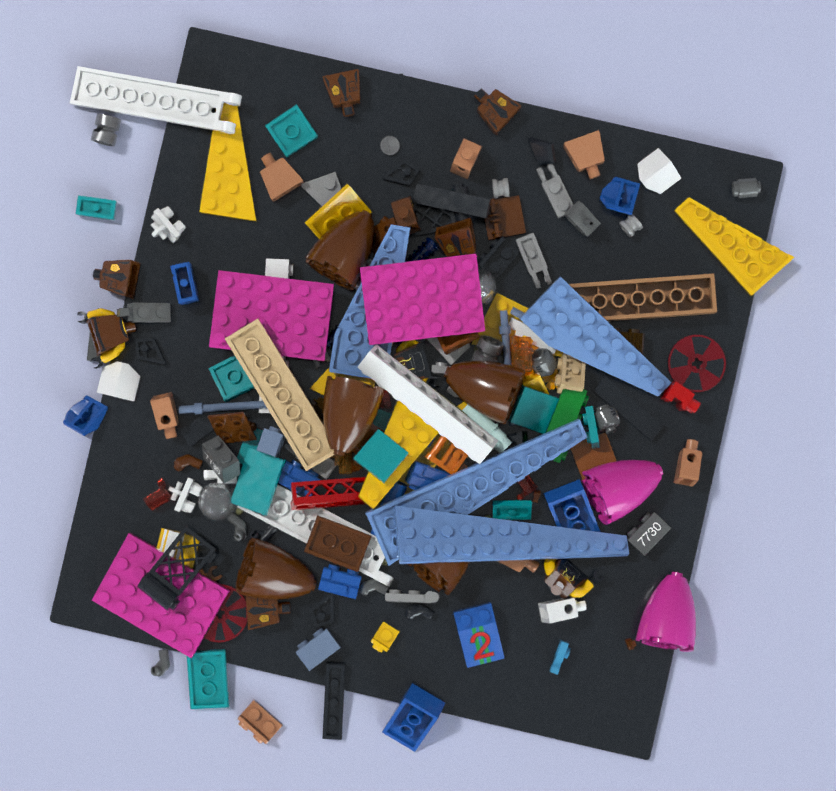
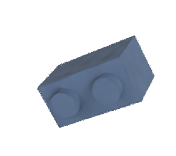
M272 426L269 429L264 428L257 451L279 457L285 441L282 431Z
M320 628L312 634L314 636L312 640L308 642L305 639L297 645L299 649L296 651V654L309 671L341 648V645L328 628L325 630Z

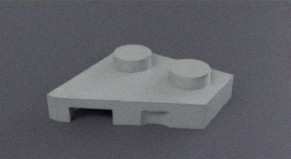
M336 172L301 184L302 188L321 206L341 190Z

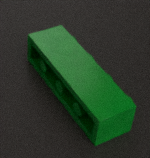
M569 389L562 390L546 433L576 419H581L580 409L582 406H586L589 398L586 395L587 390L583 389L582 392ZM568 450L562 452L552 461L560 463L561 460L564 461Z

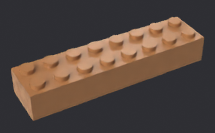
M714 273L569 284L607 321L704 315L717 312Z

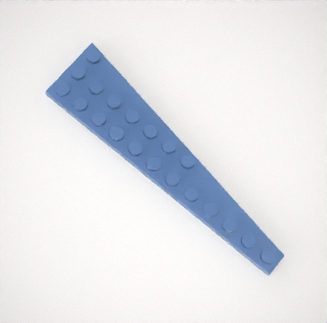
M576 419L487 458L481 464L471 465L365 512L388 566L399 560L395 506L468 515L507 490L508 487L517 481H521L531 472L541 468L548 461H552L562 452H566L586 439L587 435L580 419Z
M395 506L394 508L399 564L625 557L629 555L626 535Z

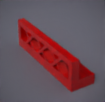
M366 477L292 482L291 510L364 505L366 503L358 497L360 492H356L351 487L355 483H364ZM336 484H341L347 490L343 494H338L333 488ZM317 486H323L328 491L325 495H318L313 490ZM303 487L309 493L305 497H297L296 488Z

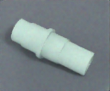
M469 405L462 410L470 419L498 440L493 448L498 453L503 452L512 443L506 437L507 435L498 427V423L495 424L491 419L480 414Z

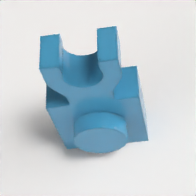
M560 640L550 668L551 673L558 675L563 659L568 658L571 649L568 647V642Z

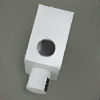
M572 597L538 603L541 621L544 623H554L576 618L579 611L586 610L584 599L575 600Z

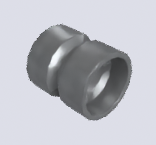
M97 114L95 120L97 128L93 129L91 141L107 146H115L117 140L115 132L119 131L121 119L105 114Z
M480 336L477 344L478 350H475L471 361L498 362L496 356L501 354L504 344L493 337Z

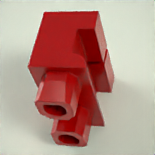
M676 381L671 382L660 397L665 402H672L674 400L677 402L676 407L679 411L686 410L689 413H695L701 405L700 402L693 398L695 395L693 392Z

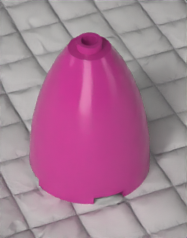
M621 460L598 465L583 471L582 474L585 476V479L582 480L591 507L594 506L595 510L600 513L598 515L599 520L603 524L608 525L624 517L642 504L662 479L663 470L659 464L656 465L655 462Z
M672 572L671 575H667L659 583L648 600L639 623L636 641L642 640L643 644L663 649L677 650L679 648V651L693 652L696 638L694 599L688 581L683 577V574Z

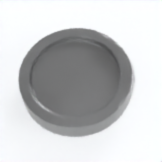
M387 136L381 141L380 146L384 154L391 156L398 152L400 144L395 137Z

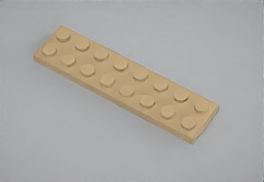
M260 319L254 320L226 337V342L304 469L308 471L333 456L334 450H331L329 447L323 422Z

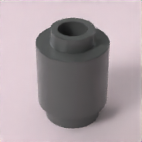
M756 178L737 179L732 182L733 197H757L758 193L761 192L760 181H757Z

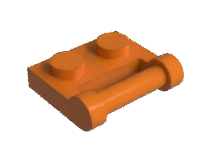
M440 436L430 453L427 452L425 458L450 474L456 473L468 455L451 443L441 460L436 458L447 441L446 437Z

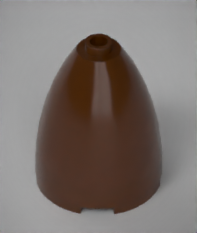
M362 210V212H354L338 221L314 244L307 254L305 262L321 276L324 275L330 280L335 281L336 285L353 290L361 278L360 267H366L371 253L374 236L372 215Z
M465 361L452 364L451 367L448 366L444 377L447 378L446 382L453 392L467 405L489 419L506 424L514 408L517 395L520 392L525 370L498 362Z
M327 376L323 400V420L326 438L330 449L334 450L333 454L345 456V453L349 454L361 442L377 415L384 394L383 388L378 386L370 387L371 385L354 379L338 376L333 379L331 376Z
M255 538L250 539L243 553L244 559L241 569L238 570L236 592L238 594L252 598L277 600L299 597L309 594L311 590L314 591L317 580L314 579V574L299 559L269 542Z
M433 562L407 565L413 566L417 576L438 592L442 589L446 595H449L461 580L470 562Z

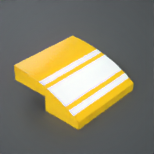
M161 528L156 548L165 552L180 532ZM185 534L182 537L183 546L194 544L192 535ZM194 547L183 548L184 559L195 558ZM180 549L170 552L171 557L182 560ZM194 561L184 562L185 565L193 569Z

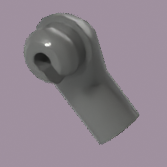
M232 513L227 520L235 526L234 538L237 541H242L247 536V524L235 513Z
M370 579L360 585L359 592L362 595H368L369 592L376 590L385 595L389 586L375 579Z
M168 649L158 650L160 660L151 668L153 676L159 677L163 675L170 667Z

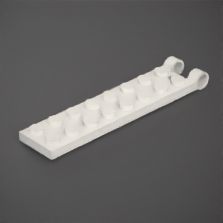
M78 66L70 104L234 134L236 124L229 121H221V113L224 103L240 106L242 96L235 93ZM213 108H216L215 113H212Z
M278 484L267 515L237 506L241 510L306 544L317 515L372 535L370 532L324 508L291 510L292 493ZM372 535L359 571L390 587L394 578L379 570L385 556L376 536ZM378 555L379 560L375 561L373 557Z

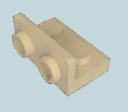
M565 353L562 354L561 358L557 359L556 369L559 370L555 377L557 393L561 394L563 389L583 391L586 363Z

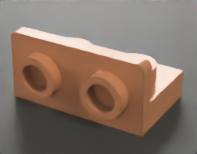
M255 700L237 718L240 721L238 724L247 731L249 729L254 733V739L260 744L263 742L267 744L282 727V724Z

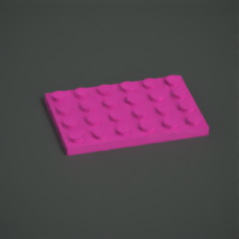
M476 254L360 267L369 345L485 331Z
M218 270L209 347L231 350L225 338L259 318L282 356L325 361L334 284Z
M128 533L92 601L192 658L230 590L198 573L178 599L180 600L179 605L174 610H165L137 588L141 579L152 569L164 552L134 534ZM170 556V561L177 560ZM182 562L171 564L172 574L183 573ZM168 564L160 565L155 572L161 576L169 575ZM185 565V573L194 572V569ZM183 576L172 577L173 586L178 590L184 584Z

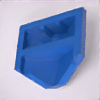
M614 177L602 189L600 200L607 209L632 215L640 183Z
M86 395L83 400L73 405L66 413L63 424L85 436L99 428L108 407Z

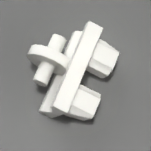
M168 206L161 210L157 208L151 216L154 221L151 224L154 229L152 236L155 238L159 235L163 240L168 237L174 244L185 230V225L179 220L173 225L171 224L169 219L173 217L174 213Z
M192 478L187 479L182 491L183 483L177 482L175 488L170 486L168 490L173 492L171 500L176 501L178 495H180L174 510L192 513L196 503L187 500L188 495L191 493L199 496L203 487L194 482L195 480Z

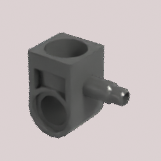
M577 201L564 214L575 228L587 237L601 224L580 201Z

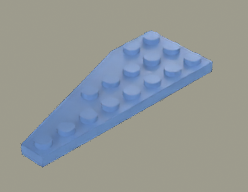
M391 224L370 266L405 262L410 227ZM361 282L335 332L329 372L370 378L364 375L358 368L365 356L375 346L369 345ZM392 343L377 344L389 355L391 354Z
M561 276L520 317V320L548 346L651 394L659 396L671 384L668 378Z

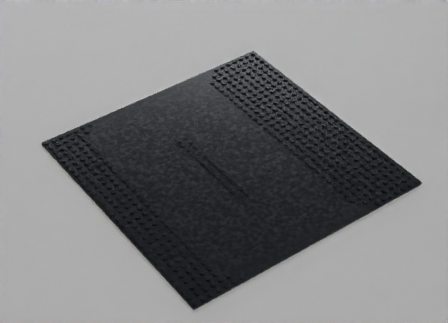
M190 27L176 84L235 93L242 96L238 111L257 222L199 212L213 130L167 122L134 261L140 263L134 299L125 297L123 308H127V304L170 303L171 322L134 323L136 331L127 334L129 340L125 343L124 350L110 361V364L117 361L129 364L141 377L135 401L105 394L102 395L101 403L107 406L108 409L99 428L93 433L50 621L178 651L92 601L128 533H132L157 547L161 528L181 532L187 526L216 549L215 554L217 556L211 564L206 563L202 568L205 573H208L212 566L217 565L218 568L214 569L212 573L214 576L222 574V578L213 581L236 589L238 570L241 569L244 559L243 553L250 541V533L254 530L266 531L270 524L243 511L242 515L237 516L246 522L247 536L242 541H237L234 538L235 526L227 519L232 513L236 514V509L238 508V505L230 503L236 484L218 485L217 479L204 480V470H212V468L203 458L202 444L216 437L215 431L210 432L193 446H190L180 430L201 414H179V406L194 405V403L216 404L223 399L208 368L234 356L232 350L209 347L218 270L265 276L266 259H288L290 264H293V276H290L289 279L334 284L326 347L330 359L335 332L357 290L356 288L348 290L336 285L335 281L330 280L324 275L321 276L305 262L307 254L319 240L305 222L322 206L301 185L273 202L260 173L261 170L266 168L261 160L263 156L271 153L275 161L284 158L302 178L304 183L336 172L341 189L348 184L371 210L374 226L379 224L384 216L389 219L395 217L391 202L396 201L398 196L408 195V197H414L417 184L450 190L453 189V185L464 183V186H468L470 195L496 200L507 197H493L492 179L500 181L503 178H508L509 197L519 195L526 233L504 238L519 251L515 240L534 233L548 267L547 271L552 283L548 285L545 282L543 272L540 271L536 273V276L540 281L541 288L536 289L521 253L516 256L495 282L478 268L484 318L496 293L530 308L560 276L568 284L714 273L717 312L714 314L608 321L614 328H621V332H629V329H639L640 333H645L643 356L671 382L674 381L668 370V357L671 349L679 340L690 335H704L719 344L726 359L724 375L713 388L703 392H693L695 394L693 398L701 403L695 413H689L686 410L679 411L676 407L677 402L674 400L672 402L663 401L660 399L663 392L656 396L587 363L585 366L584 390H587L586 395L589 396L585 407L593 406L595 413L596 408L607 404L593 392L606 376L664 426L656 437L650 441L618 413L621 422L616 427L617 431L607 434L616 461L645 460L655 462L656 465L659 464L661 466L663 475H661L662 479L655 490L642 504L624 517L608 525L603 524L599 520L598 515L600 513L592 506L591 509L600 532L626 535L628 538L627 533L634 526L637 528L642 523L640 519L647 512L650 514L655 512L671 529L645 556L628 542L629 555L625 557L568 558L588 577V580H590L591 575L596 570H600L596 574L597 578L601 579L605 576L599 584H594V587L583 597L575 598V600L584 599L586 603V610L579 611L576 618L554 623H544L541 621L538 603L561 599L559 595H554L551 592V587L544 581L546 577L544 569L545 560H536L540 565L534 573L525 566L521 572H518L498 561L470 562L461 580L449 595H446L442 589L438 592L417 576L413 566L399 564V560L389 566L388 564L386 566L381 564L379 568L380 571L394 578L386 593H389V590H401V594H409L410 590L420 591V595H424L428 591L438 593L440 597L438 602L431 604L421 603L434 611L431 619L423 615H418L412 620L405 617L406 609L417 603L386 602L385 595L376 590L369 592L368 595H362L358 589L356 599L334 594V622L315 628L309 609L330 594L329 592L318 590L324 567L332 564L339 566V570L347 572L348 568L304 552L305 542L278 529L269 543L292 554L314 574V579L317 580L314 591L311 590L309 594L299 597L278 599L279 603L290 602L291 609L289 614H280L279 623L248 630L247 621L243 631L234 639L226 642H213L203 638L196 651L226 649V663L324 686L326 662L346 663L344 689L346 691L400 703L413 683L445 702L441 713L648 760L651 756L674 649H663L643 644L642 640L636 641V635L648 600L659 583L667 575H671L672 572L682 573L683 577L687 579L688 584L690 582L754 294L750 296L674 210L690 197L709 208V210L727 218L730 222L741 226L766 241L783 163L519 101L516 102L521 105V109L495 135L477 112V108L481 103L474 97L477 93L475 91ZM358 69L360 103L353 105L355 115L344 117L342 107H333L323 81V76ZM297 104L318 135V138L286 158L265 125ZM213 108L212 113H215L216 108ZM599 130L605 161L597 165L601 176L590 179L587 170L581 172L576 170L563 144ZM387 136L395 137L400 144L398 152L391 156L384 154L380 146L381 141ZM529 137L554 144L556 163H553L557 175L560 176L573 205L580 201L601 223L588 237L582 235L565 215L557 218L541 185L542 182L536 169L541 168L544 171L547 181L553 177L547 168V164L538 165L528 141ZM464 138L482 146L468 179L450 172L452 163ZM658 148L673 163L681 177L679 181L661 194L647 189L639 179L637 166L640 161ZM403 159L420 169L410 186L382 178L384 174ZM614 177L640 183L632 214L639 220L643 228L635 231L632 237H629L619 225L621 221L627 219L629 214L607 209L600 200L602 189ZM756 178L757 181H760L761 192L758 193L757 197H733L732 182L737 179ZM417 204L416 208H418L423 213H425V211L429 207L421 204ZM168 206L174 213L173 217L169 219L171 224L173 225L179 220L185 225V230L174 244L168 237L163 240L159 235L155 238L152 236L154 229L151 224L154 221L151 216L157 208L161 210ZM431 207L427 215L436 220L441 210ZM416 211L419 221L423 215ZM444 213L438 223L443 226L451 224V218ZM474 216L475 225H473L477 244L475 254L478 260L484 252L486 254L490 252L492 248L489 246L495 239L488 240L485 219ZM425 217L420 227L424 230L430 229L434 222ZM435 233L408 238L405 262L447 257L436 241ZM371 249L369 259L373 260L374 254ZM190 262L200 301L180 305L174 285V275L170 266ZM122 317L124 323L129 322L128 317ZM154 337L166 364L137 359L134 340ZM428 340L422 342L430 372L432 365H436L437 362L447 363V366H452ZM403 341L393 342L390 354L393 358L394 354H396V348ZM470 342V348L453 364L471 361L476 345H471L472 342ZM511 350L513 351V356L511 357L512 366L525 371L532 369L529 364L531 353ZM503 355L496 356L498 363L504 364ZM286 357V360H289L291 372L310 403H312L313 399L317 400L318 397L324 399V395L310 388L330 367V362L319 361L320 367L316 368L313 360ZM697 358L692 362V366H696L697 369L702 364ZM438 376V379H434V385H440V387L433 389L455 402L456 406L464 402L459 397H454L448 393L447 388L449 385L446 382L447 378ZM556 387L554 390H548L549 395L557 398L560 397ZM255 388L247 392L253 401H259V394ZM385 389L379 409L392 414L397 400ZM172 392L179 423L175 426L177 436L166 439L164 429L158 430L150 400L153 396ZM519 392L518 395H517L515 404H516V402H517V399H518V397H519L520 392ZM584 406L581 407L580 414L586 413ZM259 409L238 411L244 412L248 421L256 423L257 429H269L270 426L280 429L271 414L259 413ZM163 416L165 420H170L169 416ZM581 416L582 426L585 432H589L588 425H584L583 416ZM509 419L506 424L492 420L495 424H499L498 427L507 435V438L509 434L517 433L516 431H528V439L542 435L540 432L520 425H509ZM285 438L278 458L290 463L293 459L301 464L300 460L293 453L284 448L286 444L290 445ZM687 439L698 441L697 450L702 451L699 480L693 487L674 483L679 453L683 448H686ZM242 442L225 443L237 458ZM509 445L504 451L517 445ZM494 449L485 457V459L490 458L499 453ZM571 449L568 450L564 461L561 460L560 463L548 461L541 468L531 472L521 481H517L508 487L507 490L468 515L484 517L489 514L493 518V500H532L531 519L503 520L556 526L544 493L579 479L582 483V478ZM353 452L345 453V456L334 454L329 458L338 465L327 480L366 477L368 471L365 468L361 469L352 464L356 456ZM190 454L202 460L203 464L200 469L189 465L184 467L182 471H177L174 469V461L178 457ZM466 457L462 465L465 464L467 467H469L478 462L473 461L472 463H469ZM239 463L241 472L243 464ZM438 465L435 466V468L445 471ZM321 475L318 476L319 479L326 480ZM192 478L203 489L199 496L191 493L188 495L187 500L196 503L192 513L178 512L174 509L180 495H178L176 501L170 499L173 492L168 489L170 486L175 488L177 482L183 483L182 491L187 479ZM363 482L355 483L351 488L356 492H360ZM278 483V485H280V486H282L283 488H285V489L291 491V490L288 489L287 487H285V486H283V485H281V484ZM336 484L333 488L338 494H343L347 490L341 484ZM317 486L315 490L318 495H325L328 491L323 486ZM534 489L541 491L538 503L533 502ZM367 504L324 508L371 533L372 527L365 513L371 510V508ZM199 546L197 556L205 557L210 549L206 546ZM375 555L373 559L377 561L379 560V556ZM194 561L193 565L194 570L196 569V561ZM360 571L358 575L362 576L360 585L364 581L373 579ZM491 602L504 659L467 668L453 611ZM219 609L216 616H219V619H221L225 612ZM384 621L400 632L388 652L383 650L381 653L372 647L373 643H371V640ZM320 628L323 630L328 628L341 645V648L309 671L296 654V651L299 649L297 645L305 639L308 642L314 638L312 634ZM628 638L635 640L637 645L630 651L625 642V639ZM563 640L569 643L568 647L571 649L568 658L563 659L557 675L551 673L550 668L559 642Z

